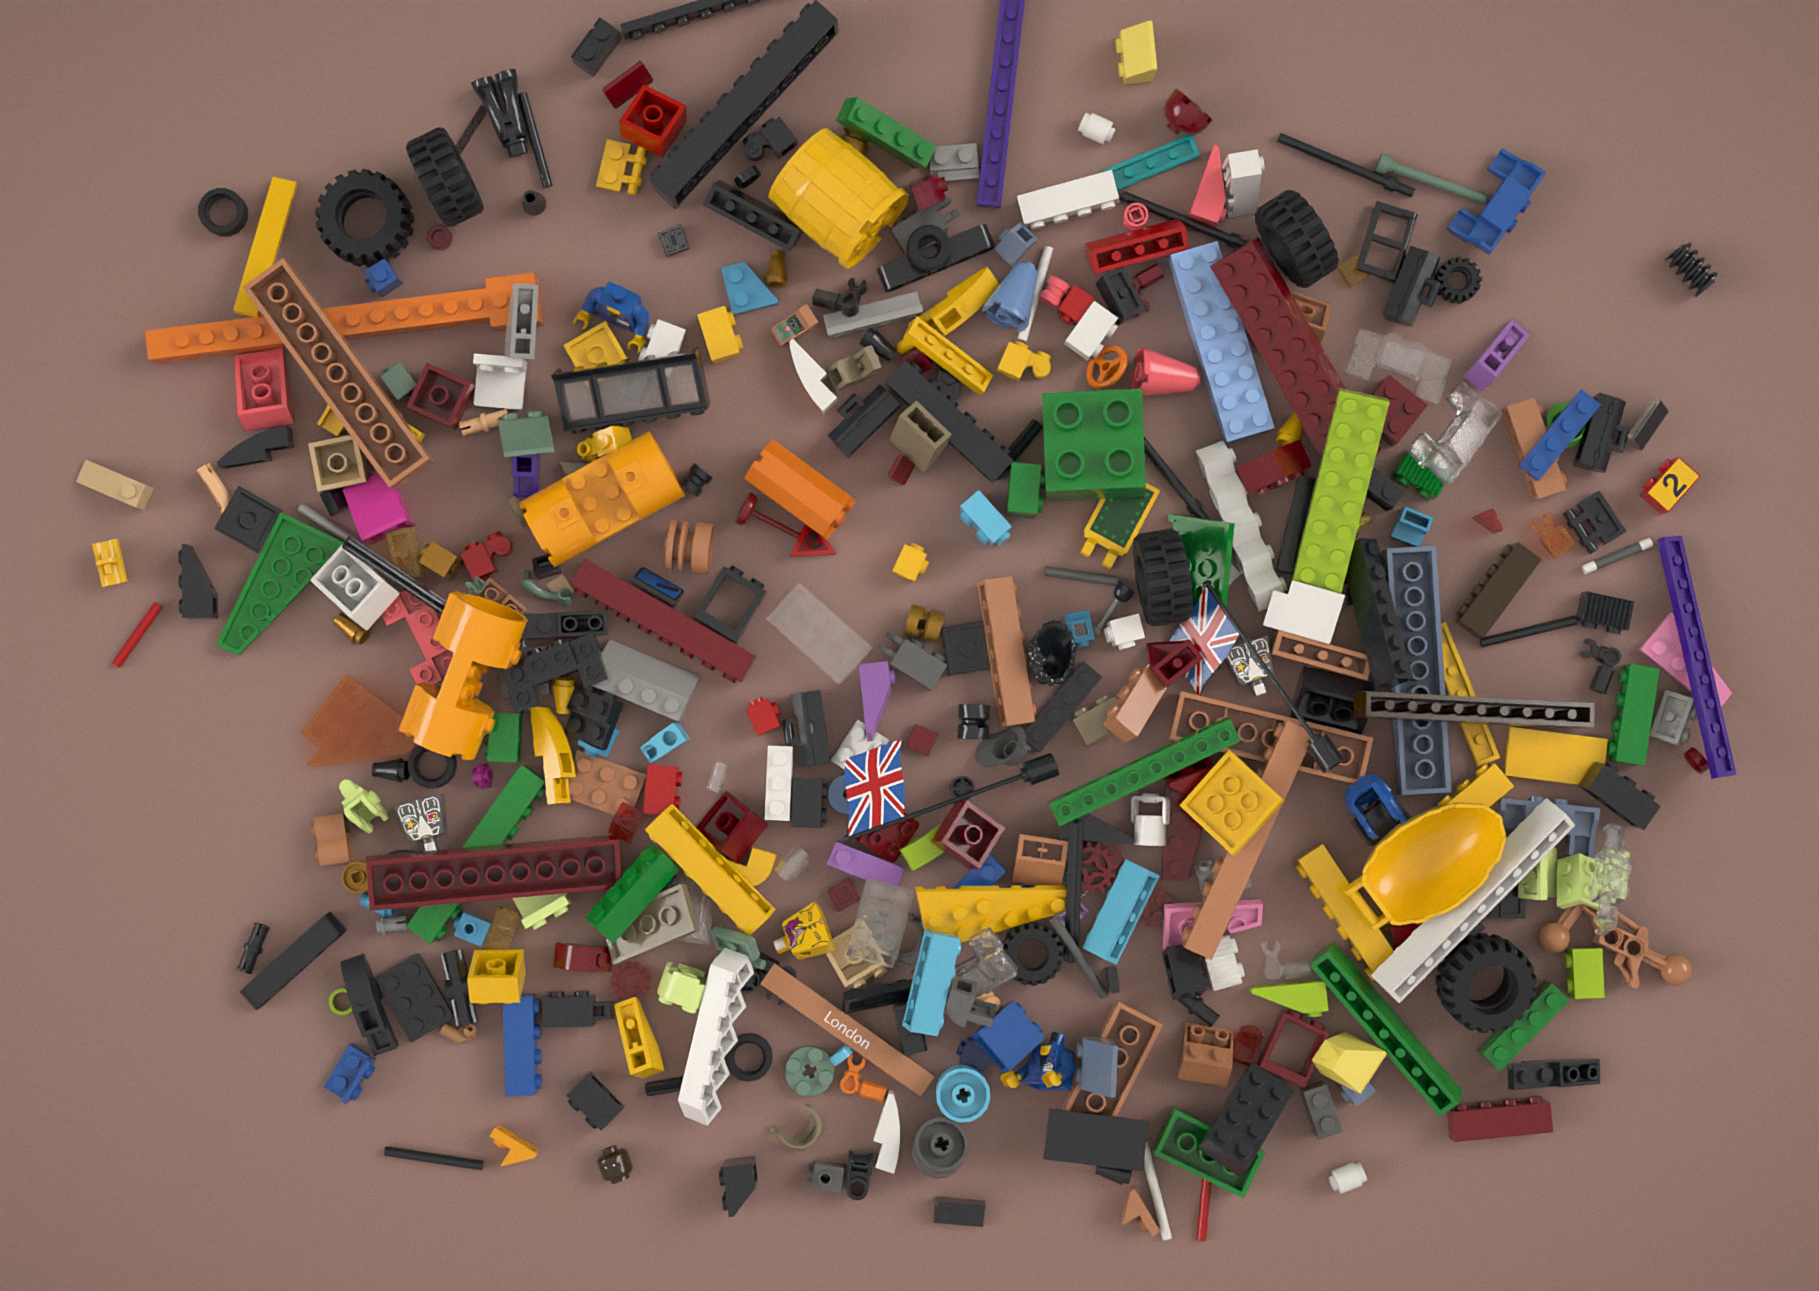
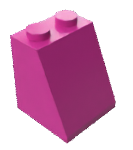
M376 470L370 473L371 477L367 478V482L351 485L343 489L361 541L371 545L416 525L400 488L396 490L389 488Z

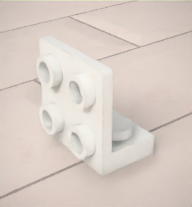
M474 353L473 364L477 366L474 405L478 407L522 410L527 361L521 358Z

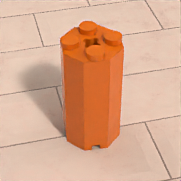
M772 439L760 453L759 459L755 460L744 477L745 481L828 541L836 530L834 526L839 528L847 517L845 511L849 512L855 505L856 500Z

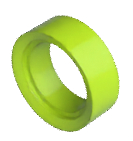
M343 987L335 990L329 998L330 1009L337 1015H347L353 1012L351 1007L346 1011H341L335 1006L334 999L336 995L340 992L347 993L346 988Z

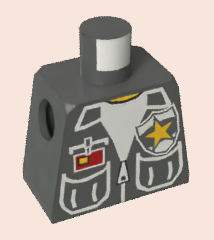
M1268 636L1251 640L1250 642L1274 675ZM1245 643L1234 646L1229 656L1225 659V663L1238 686L1249 683L1253 696L1268 692L1263 679L1268 677V675Z
M437 794L394 806L410 843L422 840L424 851L440 850L436 836L447 833L444 794Z

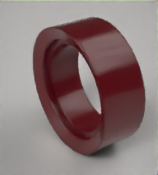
M1691 747L1683 754L1686 761L1699 774L1709 769L1707 760L1694 747Z

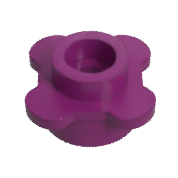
M487 763L483 764V766L480 764L477 768L473 769L472 779L475 786L482 789L486 786L487 788L492 786L493 772Z

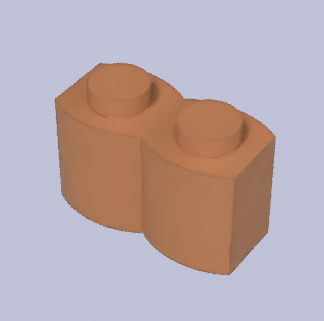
M340 813L314 817V823H311V833L313 838L316 837L317 847L314 848L316 862H320V866L354 862L349 820L346 815Z

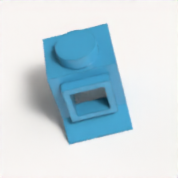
M1089 610L1064 615L1065 624L1068 631L1072 633L1071 637L1074 639L1076 648L1090 646V641L1094 640L1095 637Z

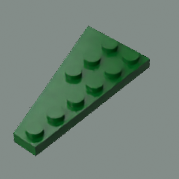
M280 512L216 645L236 655H241L311 583L310 580L344 542Z

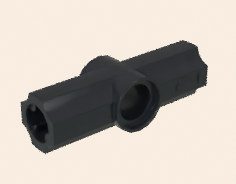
M463 949L442 953L441 958L446 976L445 990L448 1000L452 1003L456 1026L478 1022L475 1003H470L468 971Z

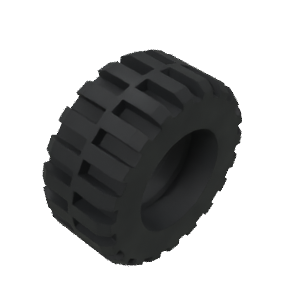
M437 127L407 143V154L416 175L445 226L453 227L482 213L484 206L480 194L459 151L445 128Z
M362 169L361 173H358L356 170H350L346 177L342 174L335 177L337 182L334 185L328 183L325 186L327 193L325 196L320 194L318 202L321 205L320 208L317 207L315 209V215L318 217V221L315 223L317 230L321 233L322 241L340 259L350 262L354 266L361 267L365 265L371 267L384 258L387 261L391 256L397 258L400 255L398 250L401 247H407L409 242L406 239L408 236H412L414 230L411 227V223L414 222V214L411 212L412 206L405 193L392 179L377 171L372 173L370 169ZM376 198L386 208V221L383 228L369 239L357 240L352 238L344 229V217L348 208L357 200Z
M1286 190L1257 209L1254 216L1255 224L1263 243L1283 274L1292 283H1295L1297 287L1308 288L1337 268L1339 258L1334 247L1335 244L1329 235L1330 233L1325 228L1321 218L1316 214L1314 208L1308 204L1304 197H1301L1300 193L1294 190Z
M1170 528L1138 534L1133 539V562L1137 590L1146 621L1155 627L1189 620L1193 614L1192 582L1185 547L1179 532Z
M1479 933L1477 938L1473 935L1465 937V941L1459 943L1445 957V961L1443 963L1440 962L1437 970L1440 972V975H1436L1435 984L1438 986L1436 992L1441 999V1004L1460 1024H1463L1471 1031L1477 1030L1479 1033H1488L1490 1029L1493 1033L1500 1032L1504 1026L1507 1029L1514 1026L1513 1022L1517 1019L1520 1021L1524 1017V1011L1526 1009L1530 1010L1533 1004L1530 1001L1531 998L1536 997L1537 989L1533 985L1537 984V976L1533 973L1535 969L1532 963L1512 942L1503 939L1500 935L1491 934L1489 936L1487 933ZM1502 966L1504 974L1499 989L1486 999L1470 1000L1468 990L1473 977L1486 967Z

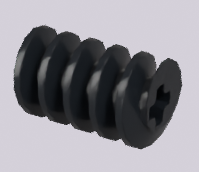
M1688 242L1677 248L1664 261L1672 259L1669 267H1679L1675 273L1676 275L1685 273L1682 282L1685 283L1691 280L1692 283L1688 289L1698 288L1695 297H1697L1715 282L1714 280L1718 273L1712 272L1708 274L1711 265L1701 266L1705 258L1695 259L1699 251L1693 250L1689 252L1692 243Z

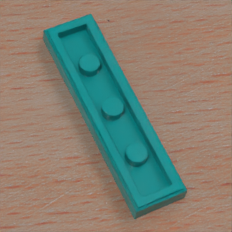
M1186 135L1106 168L1101 173L1112 170L1117 191H1120L1198 159L1201 155L1193 136Z

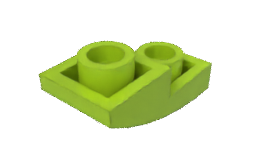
M942 823L900 849L912 871L944 853L943 850L931 842Z

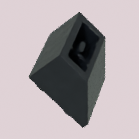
M755 1156L726 1159L723 1167L720 1168V1186L725 1185L722 1205L724 1211L728 1210L729 1217L735 1216L756 1188L758 1175Z

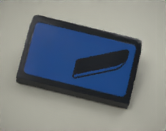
M645 567L641 568L632 578L633 583L673 606H677L684 593L682 588Z

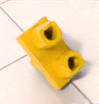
M112 539L92 544L102 587L128 582L119 540Z

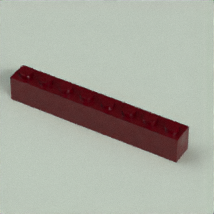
M585 558L570 583L575 586V593L584 598H587L589 594L597 599L595 601L596 605L605 610H608L609 607L617 610V617L628 623L630 619L638 622L637 628L649 635L652 631L659 634L658 640L670 647L673 643L680 646V653L691 659L694 655L703 660L701 665L712 671L715 668L720 669L724 672L722 677L734 684L736 680L743 681L756 659V656Z

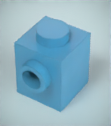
M468 911L463 912L462 916L458 915L454 922L453 929H456L454 936L478 946H484L494 922Z

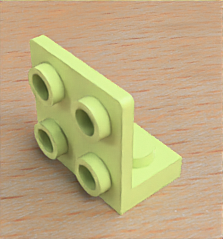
M1553 848L1518 883V898L1547 900V897L1557 896V848Z

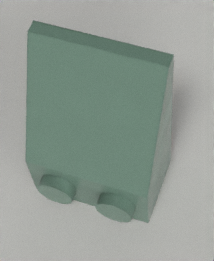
M541 410L528 411L527 416L517 417V413H507L502 415L503 418L497 419L500 446L504 457L555 452L547 414H542Z

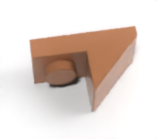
M1131 1185L1128 1187L1120 1222L1124 1225L1140 1216L1137 1222L1144 1233L1149 1231L1153 1237L1161 1231L1136 1189Z

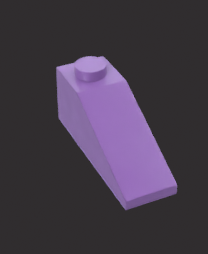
M1511 320L1463 376L1482 392L1500 374L1529 338L1530 334L1514 320Z
M888 661L859 664L867 742L873 741L892 693L891 684H895L894 669L889 670Z
M836 841L827 865L896 891L905 869L840 841Z

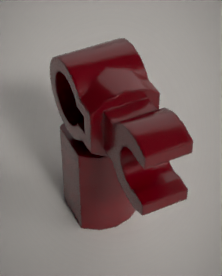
M1155 263L1136 274L1135 279H1130L1137 293L1141 296L1139 288L1144 290L1163 279L1164 274L1159 265ZM1141 299L1146 308L1145 310L1147 312L1150 311L1149 303Z

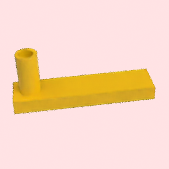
M918 316L914 318L905 332L904 338L897 344L898 352L906 355L916 347L980 396L984 393L993 374Z

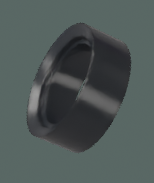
M753 165L737 175L734 182L739 189H743L755 182L761 176V173L756 165Z

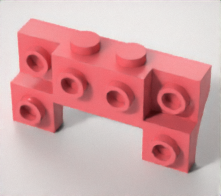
M403 591L381 615L387 626L406 618L427 660L409 670L416 684L425 682L436 685L444 681L454 654L443 647L439 641L433 639L441 614L407 591Z

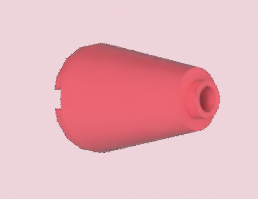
M1139 348L1136 351L1133 362H1136L1137 365L1135 370H1131L1130 388L1142 389V397L1189 392L1199 386L1201 376L1200 372H1197L1196 367L1147 348Z

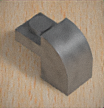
M955 976L949 989L946 1006L951 1020L964 1028L967 1020L978 1025L991 1027L994 1021L996 1004L975 999L978 982Z

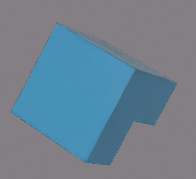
M1403 507L1399 509L1388 538L1411 547H1420L1424 535L1429 532L1434 518L1408 507Z

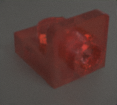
M622 802L611 821L608 833L617 835L619 839L630 844L643 816V811Z

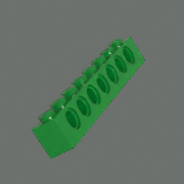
M1225 717L1049 800L1048 803L1059 826H1062L1232 746L1241 740L1231 719Z

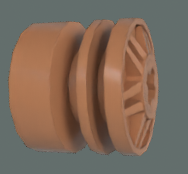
M672 518L664 543L666 570H673L675 561L678 560V571H683L686 561H690L692 573L708 575L713 554L714 523L698 521L694 532H690L688 520H684L682 529L679 530V519Z

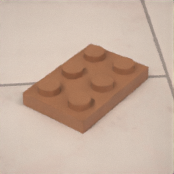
M577 750L573 760L576 777L568 778L570 800L631 821L647 775L600 757H592L581 750Z

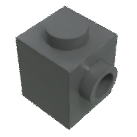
M816 1160L815 1167H809L808 1181H812L811 1189L841 1193L845 1164Z

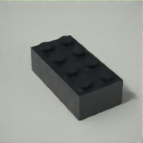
M1252 1062L1241 1075L1197 1148L1239 1177L1251 1165L1295 1090L1255 1062Z

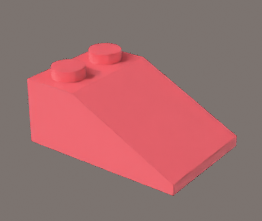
M283 348L234 356L238 417L245 432L294 424L293 404Z

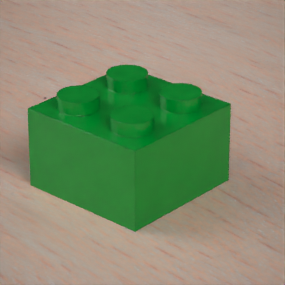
M1011 463L1006 516L1035 518L1037 513H1041L1043 496L1039 495V488L1043 489L1045 471H1041L1040 464Z

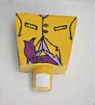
M816 902L811 903L783 921L782 926L785 936L773 941L778 954L791 949L793 955L798 960L837 950L822 909Z

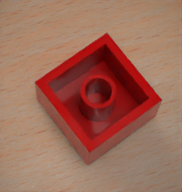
M643 84L619 121L620 137L663 158L687 122L686 105Z

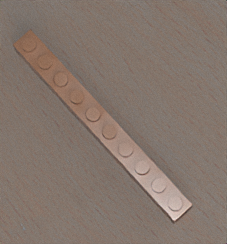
M1284 720L1283 724L1278 723L1273 734L1276 737L1273 746L1269 745L1264 753L1263 759L1266 761L1263 768H1258L1256 774L1284 800L1307 752L1306 748L1309 746L1307 741L1311 739L1304 727L1288 720ZM1282 804L1236 856L1231 855L1222 846V849L1225 851L1222 858H1217L1211 872L1214 873L1211 882L1207 881L1201 892L1204 898L1201 904H1196L1192 911L1191 917L1194 920L1191 926H1186L1182 933L1181 940L1184 941L1182 944L1184 948L1212 960Z

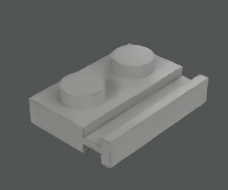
M977 143L937 146L929 161L930 175L938 172L939 178L944 177L946 183L979 180Z

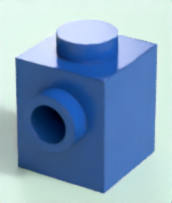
M385 258L364 271L368 277L365 282L373 293L377 291L382 297L403 284L391 264Z

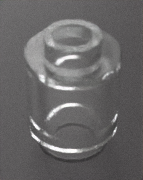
M792 847L777 862L778 866L774 870L785 882L789 883L791 880H795L810 865L808 861L810 856L803 848L799 847L796 849Z

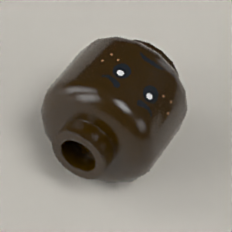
M616 1145L603 1149V1155L597 1159L603 1180L615 1184L630 1177L629 1173L633 1170L628 1151L625 1148L617 1149Z

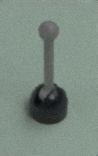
M1120 581L1113 591L1115 601L1098 625L1093 627L1095 636L1100 635L1102 626L1118 603L1127 602L1135 593Z

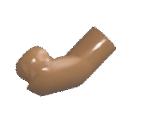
M445 1023L440 1034L457 1044H462L476 1037L477 1028L474 1024H467L456 1029Z

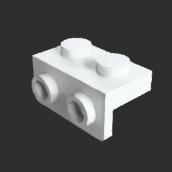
M857 719L831 761L845 770L847 758L886 745L889 740L876 732L873 741L867 742L865 724Z

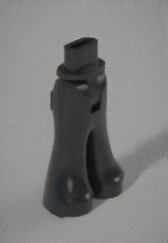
M516 69L504 70L495 74L503 96L506 112H503L493 77H482L471 82L475 93L489 113L503 148H507L509 158L528 153L525 144L528 140L518 98Z

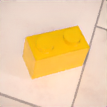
M722 306L697 314L713 364L741 356L739 349L744 347L740 335L734 334L732 326L736 325L732 311L727 312L726 307Z

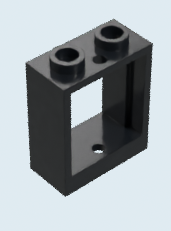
M731 565L730 568L725 566L722 568L694 617L738 642L766 596L767 591L763 589L765 586L763 583L754 578L751 581L742 577L744 572ZM727 575L757 593L736 630L705 612Z

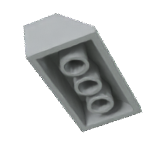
M609 639L601 653L609 680L592 686L681 722L700 677Z

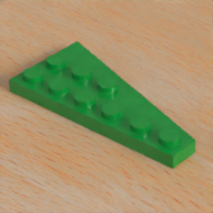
M1168 514L1169 522H1172L1173 529L1179 532L1185 547L1192 582L1193 608L1205 589L1203 583L1206 580L1212 582L1211 586L1227 607L1235 523L1180 514Z

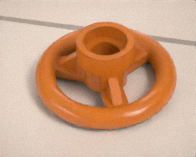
M1111 345L1104 347L1096 358H1091L1086 369V379L1091 387L1105 389L1114 385L1122 378L1128 363L1125 350L1119 346ZM1109 353H1117L1119 357L1111 361L1102 358ZM1096 364L1100 366V375L1097 381L1093 377Z

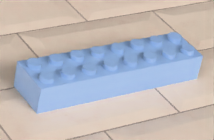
M1218 241L1172 254L1168 259V263L1222 441L1227 445L1271 432L1274 429V424L1243 323L1210 268L1213 263L1222 258Z

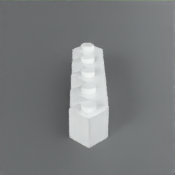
M1220 441L1197 450L1196 455L1203 478L1206 477L1210 488L1209 493L1215 509L1219 511L1222 521L1235 523L1232 546L1235 552L1234 557L1240 573L1244 575L1248 584L1249 596L1258 612L1268 609L1273 590L1284 593V591H1287V586L1283 577L1278 578L1273 569L1271 559L1275 557L1271 546L1265 545L1260 536L1259 527L1262 526L1258 513H1253L1250 509L1246 497L1248 493L1243 482L1240 481L1235 472L1233 464L1237 462L1235 453L1232 448H1227L1224 441Z
M724 948L710 965L678 1098L685 1117L707 1126L722 1109L716 1091L730 1075L724 1057L738 1041L732 1023L746 1008L740 989L754 974L749 957L728 948Z

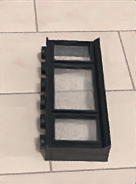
M699 347L694 348L689 353L679 354V351H673L667 356L655 358V355H648L643 360L631 361V358L621 360L618 364L608 365L607 362L597 364L596 367L584 369V366H577L572 371L567 372L556 369L551 375L564 425L563 430L564 432L572 431L573 434L585 432L586 428L595 427L596 430H603L610 427L611 424L619 423V426H629L634 423L633 421L643 420V423L654 422L657 420V417L666 416L667 419H675L681 417V414L690 413L692 416L705 413V410L711 404Z

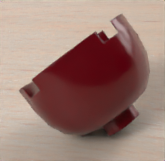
M1177 88L1165 103L1164 114L1169 121L1167 127L1176 135L1180 132L1187 136L1197 135L1205 130L1213 121L1206 112L1203 113L1195 102Z

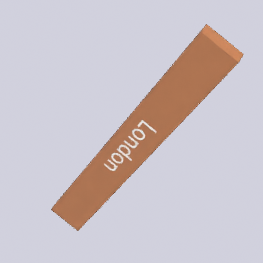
M776 963L771 966L761 980L760 984L920 1097L935 1076L908 1056H905L901 1051L848 1014H844V1011Z

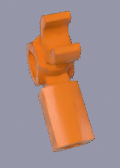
M851 1054L847 1059L849 1070H845L840 1082L841 1090L846 1094L858 1092L860 1093L859 1097L883 1103L887 1087L866 1080L860 1083L861 1075L858 1073L865 1066L866 1058H862L860 1065H854L852 1063L854 1054Z

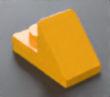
M499 1124L490 1135L494 1139L493 1143L502 1149L507 1147L510 1149L501 1166L533 1159L540 1151Z

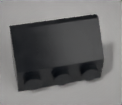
M1304 666L1297 682L1293 704L1306 722L1362 735L1368 718H1354V693L1364 691L1375 692V686L1372 682ZM1291 710L1289 717L1298 719Z

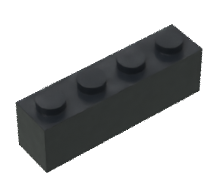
M721 180L713 183L703 206L789 252L796 246L803 232L783 213Z

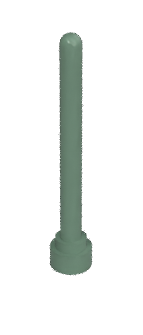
M1384 153L1380 154L1375 167V172L1381 174L1393 172L1482 204L1488 201L1486 194L1395 163V160L1391 159L1390 155Z

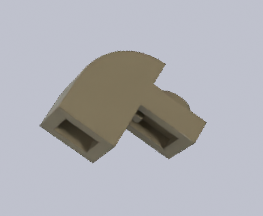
M870 345L864 347L851 357L835 362L826 369V372L836 392L876 375V371L882 368L873 346Z

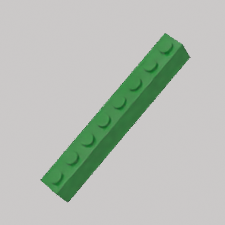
M521 765L462 848L505 844L507 839L511 841L519 831L517 827L522 819L526 821L533 812L534 808L531 806L536 799L540 801L545 795V779L526 765ZM462 903L420 906L406 927L430 944L436 940L440 941L448 931L445 927L450 919L455 921L461 913L460 905Z
M1333 941L1315 954L1310 963L1311 968L1379 1047L1387 1053V1056L1435 1112L1442 1116L1458 1105L1463 1093L1461 1088Z

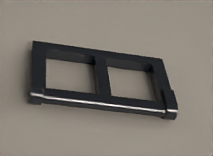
M1376 201L1355 270L1395 283L1401 270L1418 214ZM1380 211L1408 220L1402 243L1374 234ZM1371 241L1399 250L1393 273L1365 264Z

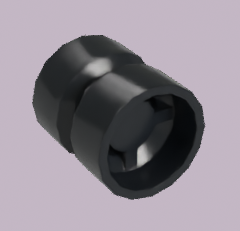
M958 704V718L962 720V723L958 725L957 739L989 740V725L986 724V721L990 719V705Z

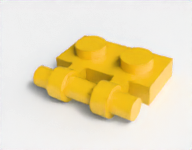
M607 139L596 187L621 193L622 185L625 184L629 185L627 194L636 196L638 187H641L642 184L641 174L643 166H646L647 150L638 146L636 155L630 154L631 144ZM628 163L634 164L631 176L625 175Z

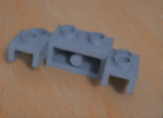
M1529 796L1528 801L1505 798L1498 800L1497 813L1502 816L1506 837L1534 811L1536 806L1543 802V797ZM1553 799V804L1566 813L1575 824L1566 834L1565 854L1575 855L1580 853L1587 857H1593L1600 808L1568 805V800Z

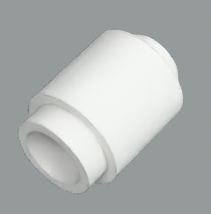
M1085 113L1078 131L1082 132L1083 136L1103 145L1105 141H1111L1116 129L1112 127V121L1094 113Z
M1351 1162L1331 1170L1332 1176L1328 1177L1333 1191L1338 1190L1340 1194L1363 1186L1362 1183L1367 1181L1360 1162L1356 1164Z

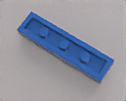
M1581 389L1518 466L1533 479L1539 481L1601 404Z

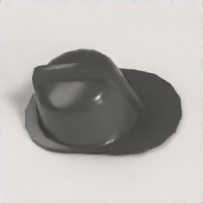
M1013 726L989 735V740L983 739L979 743L975 752L976 761L983 767H993L999 764L1007 766L1018 765L1031 752V747L1025 740V731L1019 726Z

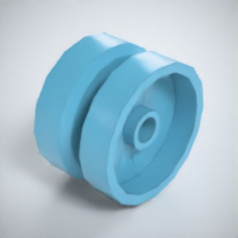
M968 1064L953 1065L946 1069L938 1079L936 1085L937 1104L941 1112L950 1120L960 1123L971 1122L981 1117L988 1108L990 1101L989 1083L984 1074L976 1067ZM965 1088V1092H968L965 1096H960L959 1089Z

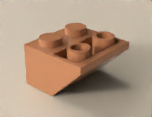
M1019 833L1012 882L1035 886L1061 885L1066 865L1068 841Z
M1185 1022L1178 1060L1177 1079L1226 1087L1233 1064L1234 1030L1218 1027L1210 1028L1206 1025Z

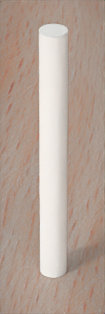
M1044 246L1037 269L1038 277L1029 325L1025 331L1019 332L1017 339L1027 342L1039 301L1038 296L1041 293L1053 248L1049 246Z
M1146 1141L1144 1168L1162 1240H1168L1172 1236L1149 1144Z

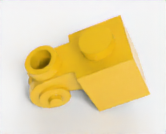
M1009 342L997 372L1019 381L1025 369L1033 368L1032 374L1034 377L1044 379L1048 376L1051 369L1049 361L1051 356L1042 351H1037L1035 354L1028 350L1029 346L1022 342Z
M610 426L593 433V438H586L585 441L578 444V454L582 456L583 461L587 462L599 459L632 441L629 427Z

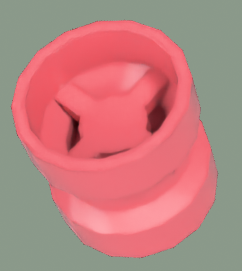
M1132 203L1127 206L1122 218L1125 228L1129 231L1143 228L1148 220L1147 208L1141 203Z
M1050 276L1047 281L1048 286L1045 290L1041 291L1038 298L1050 307L1058 309L1062 304V298L1068 295L1071 287L1063 280Z

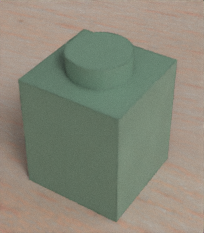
M393 363L384 369V374L380 377L396 399L404 403L411 397L417 382L402 363Z

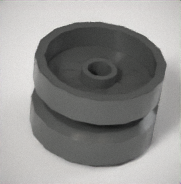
M944 1117L933 1118L925 1122L917 1131L911 1147L912 1160L917 1169L925 1176L935 1179L947 1178L956 1173L964 1162L969 1149L968 1136L963 1127L957 1122Z

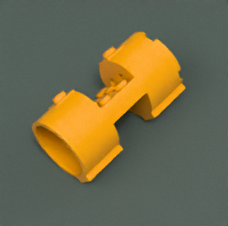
M648 431L520 501L519 506L526 511L523 515L540 547L545 553L551 555L548 559L554 567H557L685 497V493L651 432Z
M459 591L451 592L433 639L439 641L443 647L454 653L442 686L425 682L415 685L399 731L404 732L406 736L411 737L413 735L415 737L413 742L433 752L448 757L462 754L461 758L463 760L475 759L484 735L490 733L494 727L495 720L492 718L495 711L474 696L479 695L483 686V682H480L483 673L486 674L490 666L508 669L513 664L516 665L521 656V651H519L521 643L519 642L527 624V618L498 602Z

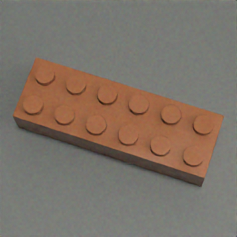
M1116 999L1098 1037L1112 1038L1118 1045L1115 1098L1082 1090L1080 1083L1075 1081L1061 1110L1117 1116L1163 1024Z

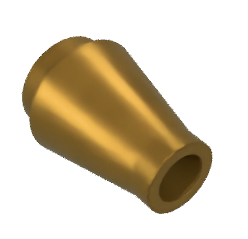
M782 250L770 251V258L764 276L766 285L769 287L782 288L786 286L788 281L785 252Z
M343 613L338 614L334 619L333 624L339 628L352 644L363 645L368 640L371 634L370 628L365 630Z

